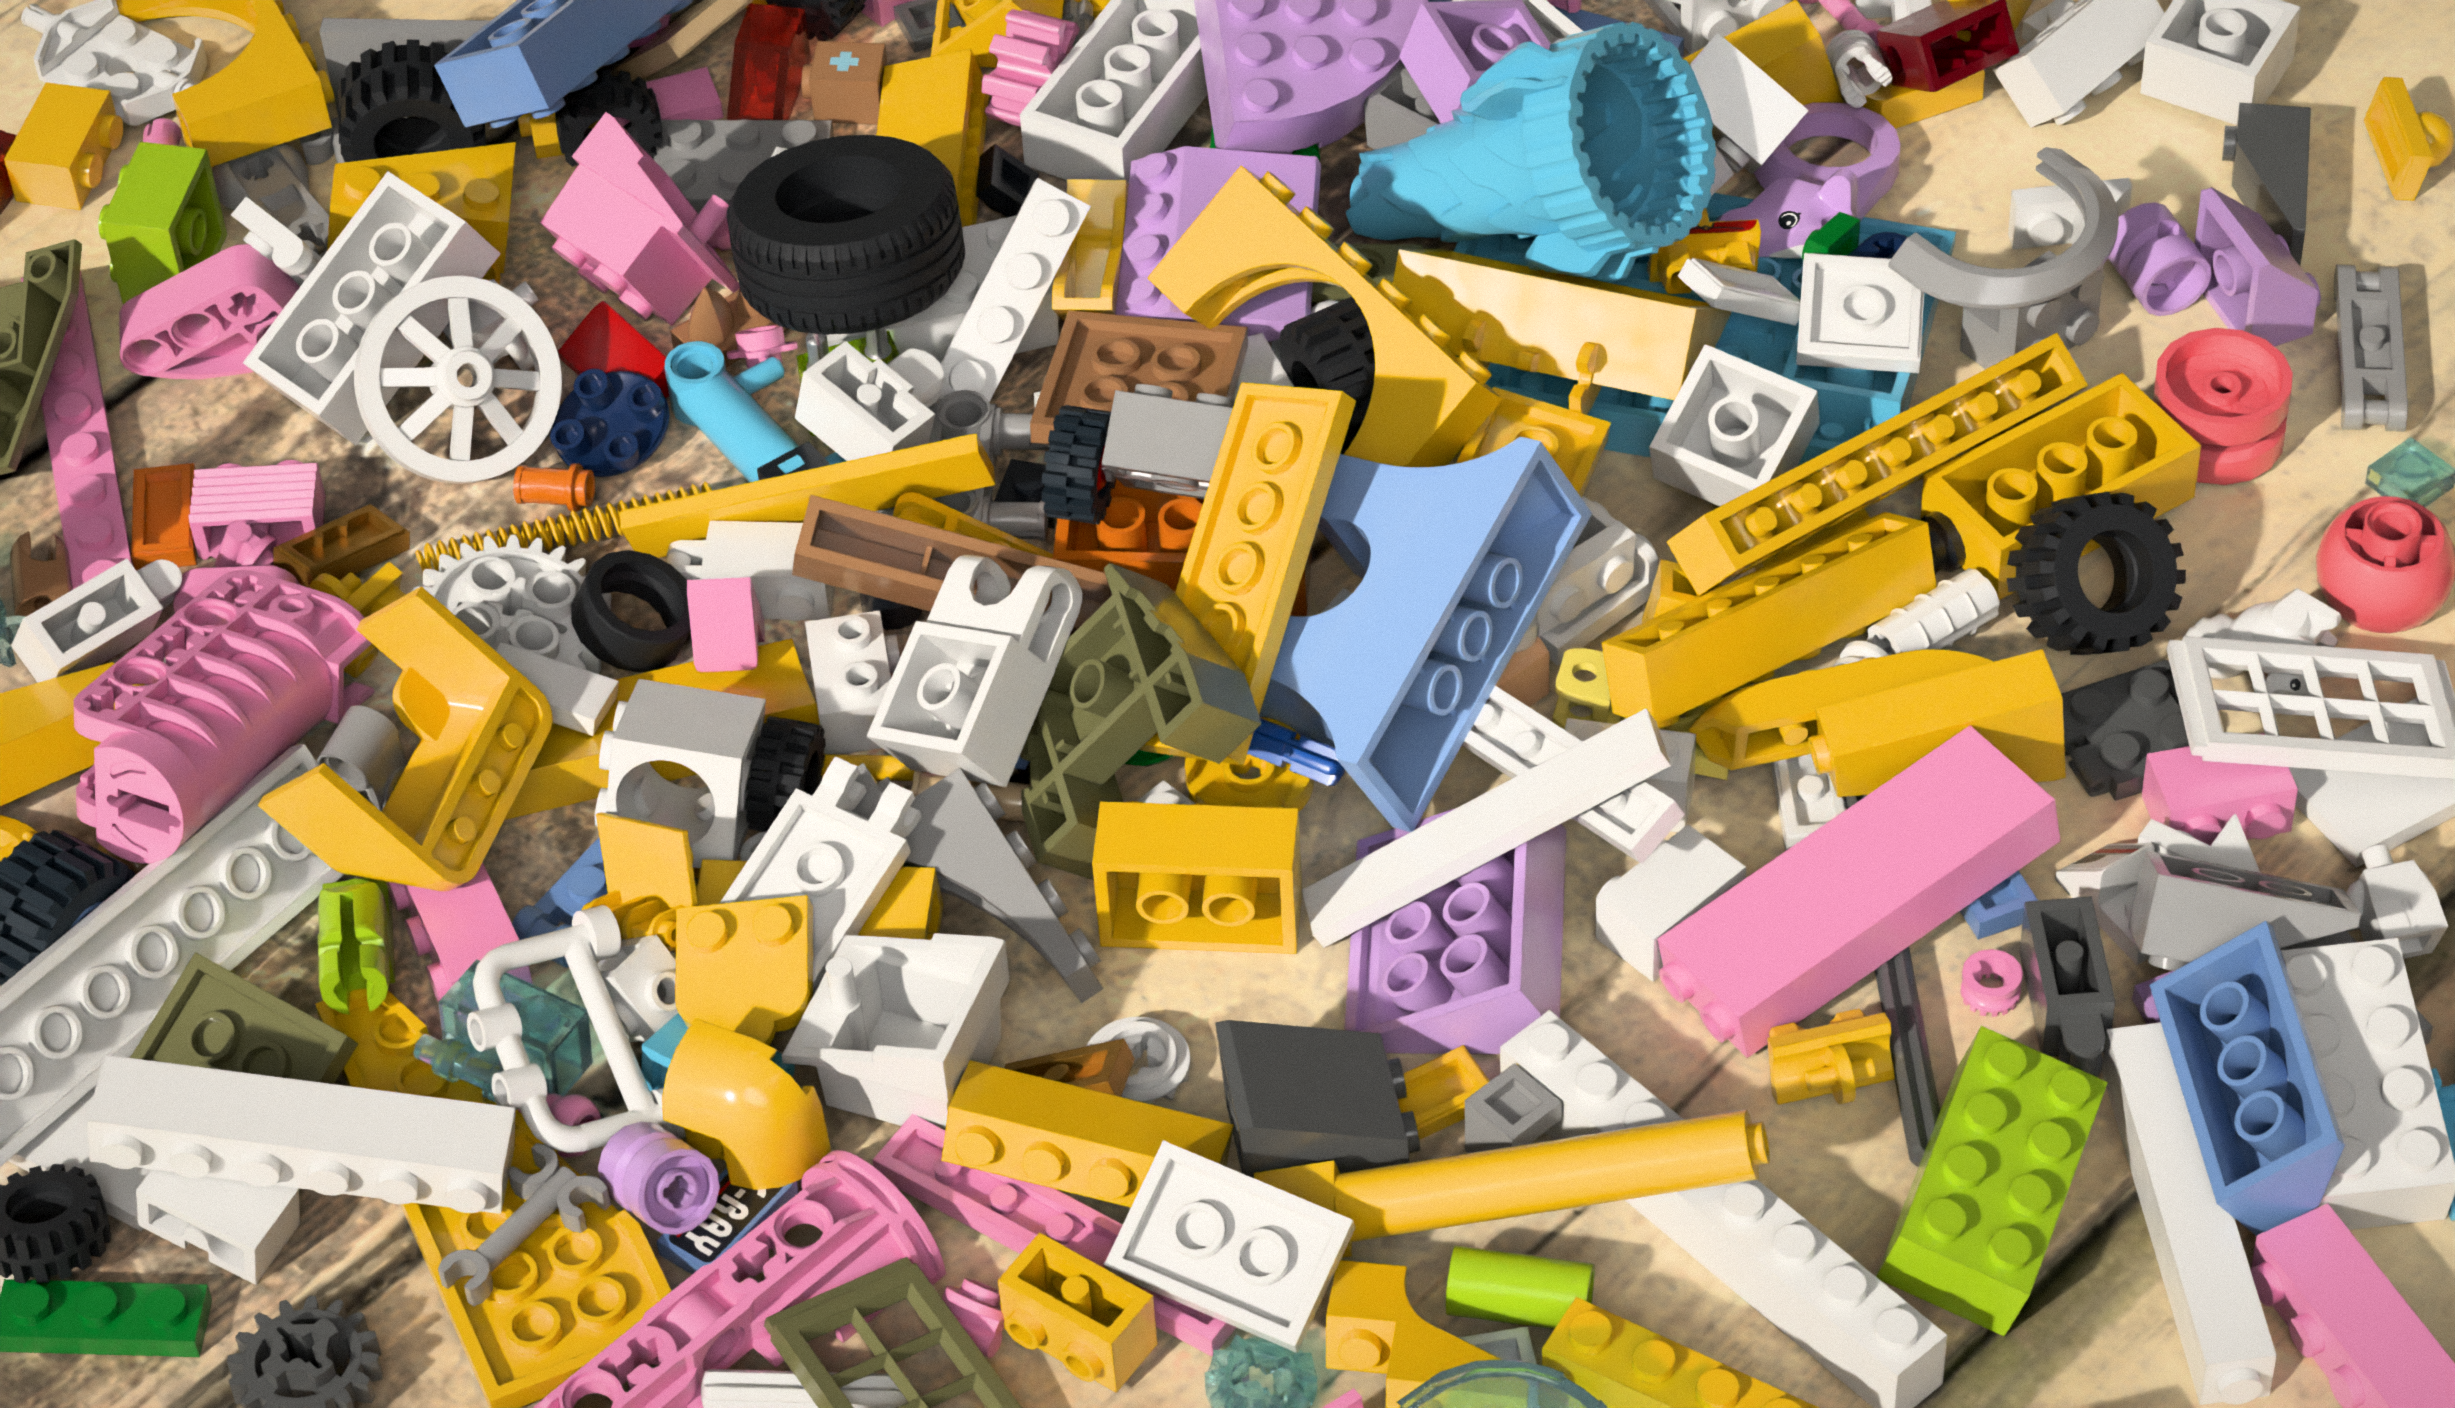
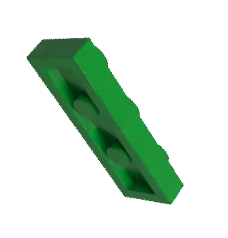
M4 1279L0 1294V1352L200 1357L212 1305V1297L207 1284L49 1280V1283L37 1284L36 1280H28L25 1284L15 1282L14 1279Z

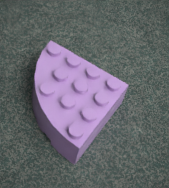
M1194 0L1216 149L1292 155L1294 150L1304 149L1314 144H1317L1319 148L1340 140L1365 122L1364 103L1366 97L1379 88L1398 65L1402 63L1399 56L1421 2H1428V0Z

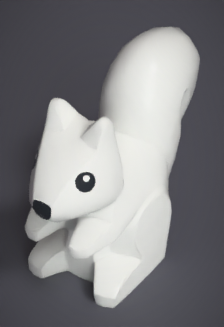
M2296 588L2278 600L2248 607L2235 620L2226 614H2218L2212 618L2203 617L2193 627L2189 628L2185 636L2335 647L2338 639L2329 629L2338 626L2341 621V615L2333 608ZM2209 668L2210 676L2213 679L2224 680L2238 676L2243 672V670ZM2266 672L2268 674L2266 683L2269 694L2309 696L2304 675Z

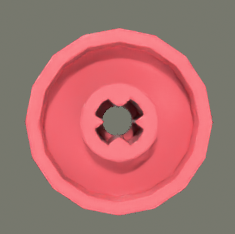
M2210 328L2189 332L2171 342L2157 361L2153 401L2201 445L2197 482L2229 485L2251 481L2270 470L2283 453L2293 372L2284 354L2270 342L2243 330Z

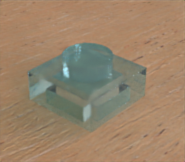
M2410 437L2368 466L2365 484L2381 496L2400 497L2427 507L2454 488L2455 468Z

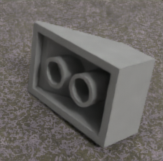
M2145 850L2128 928L2140 952L2150 955L2149 964L2175 971L2264 921L2273 926L2279 947L2281 948L2358 928L2362 914L2344 889Z

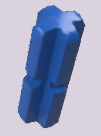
M1260 718L1262 724L1254 731L1247 754L1281 768L1285 767L1286 763L1291 764L1289 769L1291 772L1329 787L1337 785L1341 776L1344 775L1345 769L1336 759L1335 747L1302 735L1300 740L1295 739L1297 732Z

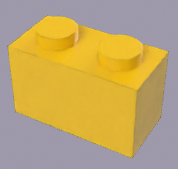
M45 83L4 158L16 202L81 210L91 189L99 185L103 166L112 149L115 150L119 147L123 136L122 118L116 115L110 90Z

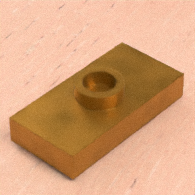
M369 504L274 547L273 565L287 570L296 577L300 585L310 588V583L322 573L330 574L341 580L350 572L356 575L365 569L409 550L410 531Z

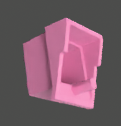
M605 112L573 154L572 158L579 165L540 223L557 239L551 248L567 262L578 268L577 274L588 284L603 294H606L611 289L620 295L618 301L643 320H647L653 313L672 326L711 279L717 281L733 293L740 288L737 279L708 242L709 238L727 216L729 205L713 194L698 214L667 173L613 116Z

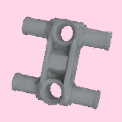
M954 391L945 395L938 403L929 408L935 413L929 443L977 434L994 466V472L997 456H1002L1003 450H1049L1050 444L1031 443L1030 421L1033 413H1004L1002 407H997V404H990L984 395L976 391ZM993 486L933 498V500L1019 539L1047 540L1048 517L1043 510L1045 502L993 501ZM894 507L875 512L892 516Z

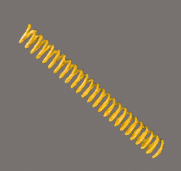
M706 481L701 486V492L696 485L692 484L689 488V495L686 489L680 486L677 491V498L713 490ZM668 489L664 500L663 496L656 492L652 503L650 497L644 494L641 499V506L676 499V495L672 490ZM632 497L629 502V509L640 507L638 500ZM620 499L616 512L614 505L608 502L604 514L602 508L596 505L593 509V517L590 511L584 507L581 512V520L578 514L572 510L569 514V523L566 516L560 513L557 517V526L554 519L548 515L545 520V529L542 522L536 518L533 522V532L530 525L523 521L521 524V535L517 526L511 524L509 527V537L511 534H515L519 540L520 548L528 549V539L531 544L537 537L540 538L541 536L545 549L551 552L553 549L552 533L557 546L562 545L565 547L564 530L570 545L575 547L577 544L576 527L582 542L587 545L589 541L588 524L594 539L599 542L601 539L600 521L606 536L611 539L613 536L612 518L618 534L623 536L624 534L620 530V511L628 509V506ZM499 526L497 529V541L491 530L487 529L485 532V536H490L498 548L504 547V545L506 547L509 538L504 528ZM475 531L473 534V547L469 538L464 534L462 535L460 544L465 542L476 552L483 550L484 541L478 532ZM453 537L449 539V553L444 542L440 539L436 544L437 556L432 545L428 542L424 546V557L422 552L417 550L415 554L422 572L425 569H432L431 561L434 569L439 571V556L441 554H446L455 558L456 554L457 560H460V548L456 539Z

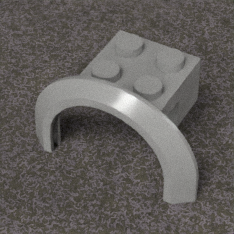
M2043 148L2037 152V158L2043 162L2036 166L2037 172L2064 190L2075 201L2083 215L2085 227L2081 235L2062 254L2057 256L2049 250L2023 268H1987L1960 261L1941 251L1915 232L1906 238L1888 263V267L1924 293L1939 300L1963 306L1960 351L1984 369L2055 333H2058L2067 350L2075 345L2086 343L2097 331L2100 321L2099 307L2101 288L2104 281V263L2112 252L2117 239L2119 225L2118 210L2111 191L2099 176L2062 149Z

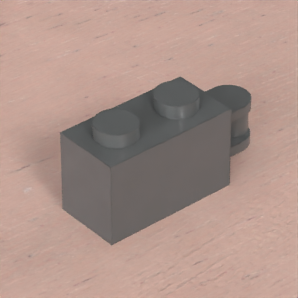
M2092 896L2027 901L2024 904L2020 957L2040 1051L2051 1057L2059 1056L2060 1061L2098 1077L2102 1070L2103 1058L2101 1052H2104L2106 1030L2112 1029L2115 998Z

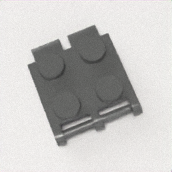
M2163 660L2061 693L2063 697L2065 756L2072 758L2068 764L2090 797L2109 792L2113 799L2117 801L2141 793L2147 754L2189 746L2169 660Z

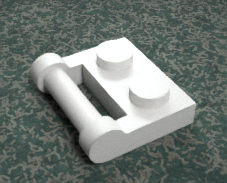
M247 197L243 199L231 214L250 230L243 241L251 245L267 259L273 260L275 265L288 274L299 286L303 284L322 259L302 239Z

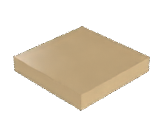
M704 0L692 6L616 67L617 71L630 72L631 81H633L638 76L644 79L675 63L753 0Z

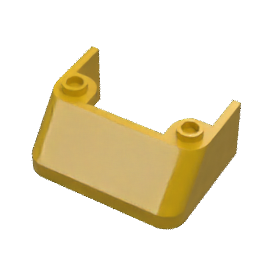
M421 586L362 619L356 628L358 632L403 670L393 689V705L402 723L420 738L382 812L325 763L264 795L258 806L337 872L444 892L453 890L470 881L477 874L550 733L553 715L547 698L533 683Z

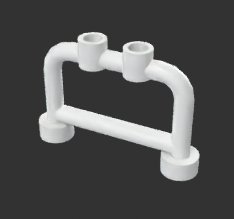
M605 905L575 912L572 919V927L506 943L487 952L477 964L473 979V989L479 1010L469 1013L467 1029L475 1049L483 1052L495 1048L504 1071L495 1073L492 1077V1092L496 1104L499 1106L515 1107L516 1110L520 1109L526 1124L538 1140L552 1149L565 1153L585 1152L606 1146L611 1136L624 1126L640 1121L657 1123L680 1139L686 1137L683 1127L663 1120L662 1095L664 1087L649 1090L596 963L597 961L616 957L621 948V935L617 920L612 911ZM565 956L628 1108L627 1112L575 1126L562 1124L555 1119L546 1101L547 1084L544 1074L536 1063L530 1062L521 1040L522 1023L519 1013L512 1003H506L500 987L501 977L510 970Z

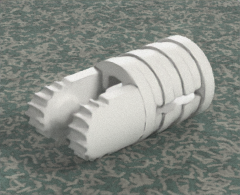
M1846 30L1837 34L1830 41L1826 53L1837 85L1847 104L1854 108H1861L1867 103L1865 95L1872 94L1882 85L1886 87L1892 82V75L1882 55L1879 53L1874 40L1867 33L1860 30ZM1855 57L1858 61L1865 64L1861 68L1856 69L1851 64L1847 65V62Z

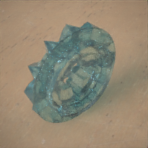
M1235 1334L1229 1347L1224 1350H1214L1208 1372H1205L1206 1396L1212 1408H1310L1317 1394L1318 1378L1312 1354L1304 1353L1300 1349L1296 1353L1261 1337L1244 1340ZM1255 1366V1368H1260L1265 1375H1273V1395L1270 1394L1267 1387L1263 1388L1257 1380L1250 1381L1249 1367Z

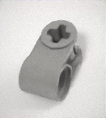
M361 705L351 706L347 710L317 758L318 765L325 763L381 812L407 765L396 726L380 712Z

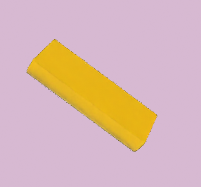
M972 49L884 66L876 135L895 137L913 142L937 157L953 176L962 227L975 225L979 198L976 197L979 157L984 151L987 121L985 109L988 106L989 95L982 93L983 74Z

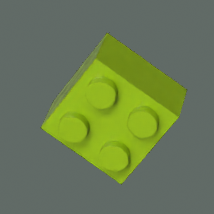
M139 142L129 164L122 166L118 178V187L110 204H105L101 209L98 230L101 239L106 240L111 259L110 276L113 282H117L123 304L220 252L227 237V230L207 149Z

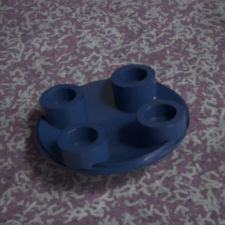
M589 369L582 372L575 379L574 390L570 392L560 405L550 434L551 443L567 466L570 467L573 463H579L584 470H592L595 477L615 476L638 467L658 449L668 429L669 407L660 387L645 376L626 371L605 373L600 369Z

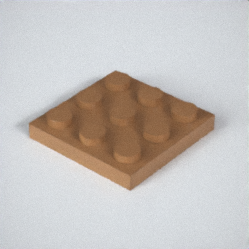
M1068 310L1030 421L1031 443L1049 444L1050 430L1054 431V418L1056 414L1059 415V409L1062 406L1070 405L1111 412L1115 390L1134 393L1136 384L1155 385L1173 391L1172 399L1196 402L1198 393L1215 394L1232 399L1248 348V328L1219 324L1209 329L1199 322Z

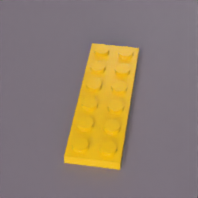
M1241 382L1176 587L1175 594L1245 674L1258 714L1261 711L1356 404V400L1343 391ZM1158 733L1140 748V750L1146 752L1207 760L1162 744ZM1253 733L1222 762L1244 765Z

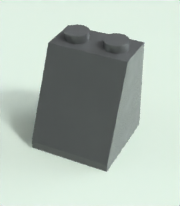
M1235 1020L1215 1022L1226 1106L1230 1124L1234 1125L1233 1137L1242 1174L1254 1178V1173L1332 1160L1335 1161L1340 1173L1410 1163L1409 1153L1420 1151L1419 1135L1413 1111L1401 1113L1398 1099L1407 1098L1402 1065L1399 1058L1387 1060L1381 1033Z

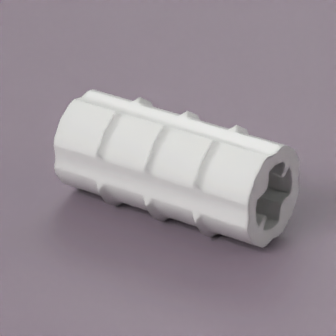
M1968 568L1950 580L1940 581L1938 587L1930 592L1915 596L1914 601L1903 608L1893 609L1888 617L1868 628L1867 642L1877 645L1886 651L1888 655L1914 650H1948L1952 648L1955 641L1965 635L1971 636L1975 634L1977 628L1998 616L1999 598L1996 590L1987 578L1978 570Z

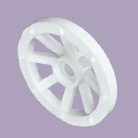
M444 276L418 283L404 290L386 303L374 316L361 339L357 351L354 368V387L357 405L369 433L391 459L418 476L443 483L464 484L484 481L504 474L524 462L536 451L548 435L555 421L561 399L562 374L559 355L549 330L538 314L522 298L501 285L485 279L470 276ZM447 300L453 349L450 350L409 314L425 304ZM468 301L484 305L505 318L478 349L473 348ZM394 330L398 331L434 362L431 367L380 368L385 346ZM520 333L530 351L535 371L494 369L492 362ZM460 367H465L471 372L473 381L470 387H464L458 381L457 371ZM430 387L433 395L399 427H396L386 409L381 388ZM494 388L536 391L530 416L522 429L492 393ZM474 406H477L507 443V446L491 456L470 460ZM446 408L453 409L449 459L432 455L411 442Z

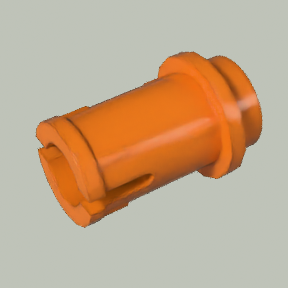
M579 463L571 464L569 469L535 468L519 465L514 476V498L517 504L567 505L569 511L578 512L581 506L590 507L593 503L595 476L592 470H584Z

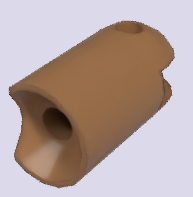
M27 531L20 535L12 545L10 552L14 616L19 627L23 618L72 591L68 549L63 540L53 533L49 543L48 560L42 561L31 558L30 532Z

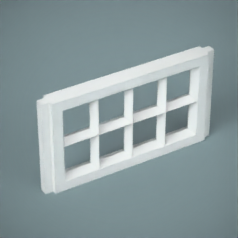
M2183 636L2182 641L2169 640L2166 650L2191 755L2202 756L2203 761L2455 779V694L2445 660H2436L2434 654ZM2209 668L2249 671L2254 692L2214 690ZM2264 672L2304 675L2309 696L2269 694ZM2319 676L2359 679L2365 701L2324 698ZM2374 680L2414 683L2420 705L2379 702ZM2219 710L2259 712L2265 735L2224 732ZM2275 714L2314 716L2321 739L2280 736ZM2330 718L2369 720L2376 743L2336 740ZM2385 722L2426 725L2432 747L2391 744Z

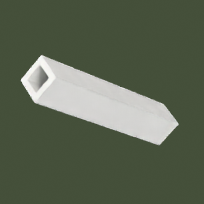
M2159 1022L2107 1029L2102 1074L2104 1081L2108 1082L2106 1088L2199 1404L2225 1402L2237 1405L2250 1402L2255 1398L2270 1396L2277 1356L2235 1218L2216 1203L2162 1024Z

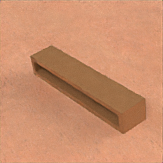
M811 495L794 553L792 575L931 612L947 572L959 556L978 555L992 559L1008 576L1011 584L1010 594L1029 568L1037 565L1064 568L1073 574L1083 593L1080 612L1070 636L1112 596L1104 572ZM977 579L975 580L974 584V596L976 595L978 588ZM1052 590L1044 612L1051 606Z

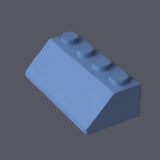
M2264 921L2149 985L2216 1203L2256 1236L2318 1207L2345 1147L2273 926Z

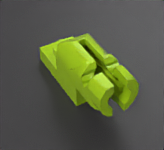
M355 878L322 884L318 902L319 988L322 999L330 1008L350 1015V992L366 988L369 1010L372 1011L378 1008L385 1000L390 983H395L392 899L385 881L369 878Z

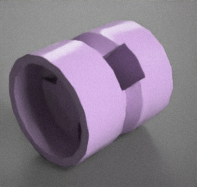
M2156 202L2144 203L2127 210L2119 216L2117 239L2108 259L2121 277L2127 281L2128 287L2149 314L2156 316L2172 315L2186 309L2197 301L2209 285L2212 277L2211 265L2192 240L2187 237V233L2165 205Z
M640 1121L624 1126L611 1136L602 1150L598 1165L599 1179L608 1188L609 1198L660 1233L677 1235L693 1230L707 1219L716 1205L720 1185L718 1171L710 1158L657 1123Z

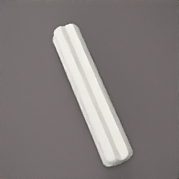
M709 1369L705 1371L701 1382L703 1408H818L792 1371ZM829 1372L830 1375H833V1374L838 1373V1372ZM872 1373L840 1387L854 1408H895L908 1402L888 1374Z

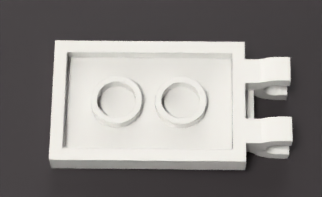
M836 756L827 768L821 784L813 796L797 788L794 790L719 903L808 895L813 905V995L826 972L827 962L834 957L845 935H857L910 855V847L904 838L913 831L922 818L920 811L911 807L915 799L913 792L892 782L889 783L883 792L870 819L852 812L860 803L867 790L865 785L855 781L860 773L858 767Z

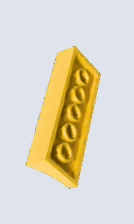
M790 638L758 646V666L753 670L699 672L695 668L694 661L615 679L619 681L617 698L594 736L552 723L550 733L505 820L596 799L602 787L608 788L609 770L599 768L602 739L606 730L613 731L618 702L629 701L638 679L766 699L764 723L771 716L820 725L817 703L805 678L793 639ZM664 760L649 761L653 769L668 781L697 775L690 768L676 762Z

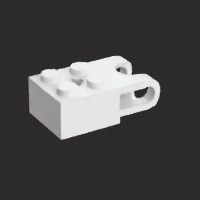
M963 555L955 559L947 572L927 621L915 622L866 737L911 770L948 776L960 768L970 781L980 783L985 781L986 784L1007 787L1080 612L1083 593L1073 574L1064 568L1037 565L1025 571L1010 594L1011 584L1008 576L989 557ZM977 579L978 588L976 595L974 596V584L975 580ZM1052 590L1051 606L1044 612Z

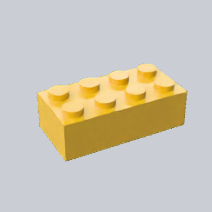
M2120 373L1924 474L1920 519L1933 511L1946 515L1956 526L1965 546L1966 559L1965 564L1961 567L1964 570L1968 568L1978 570L1991 582L1999 600L2014 593L2008 592L2007 578L2016 577V567L2007 565L2010 551L2021 550L2022 544L2015 537L2021 527L2034 525L2030 516L2037 510L2052 507L2051 502L2063 498L2110 492V494L2126 493L2134 495V503L2147 501L2157 509L2153 517L2155 519L2195 497L2201 445L2125 374ZM2091 539L2084 547L2080 558L2100 548L2101 545Z

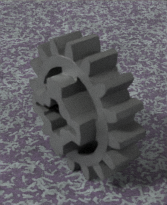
M308 1296L304 1303V1308L295 1311L287 1300L280 1301V1316L271 1319L265 1314L257 1313L254 1319L258 1331L255 1334L238 1332L235 1338L240 1353L228 1355L227 1364L232 1377L228 1380L235 1403L241 1404L242 1408H354L353 1403L355 1401L373 1403L376 1397L371 1382L383 1379V1370L379 1356L382 1354L375 1331L368 1330L365 1315L359 1311L347 1317L344 1303L339 1299L330 1304L327 1310L319 1309L316 1296Z

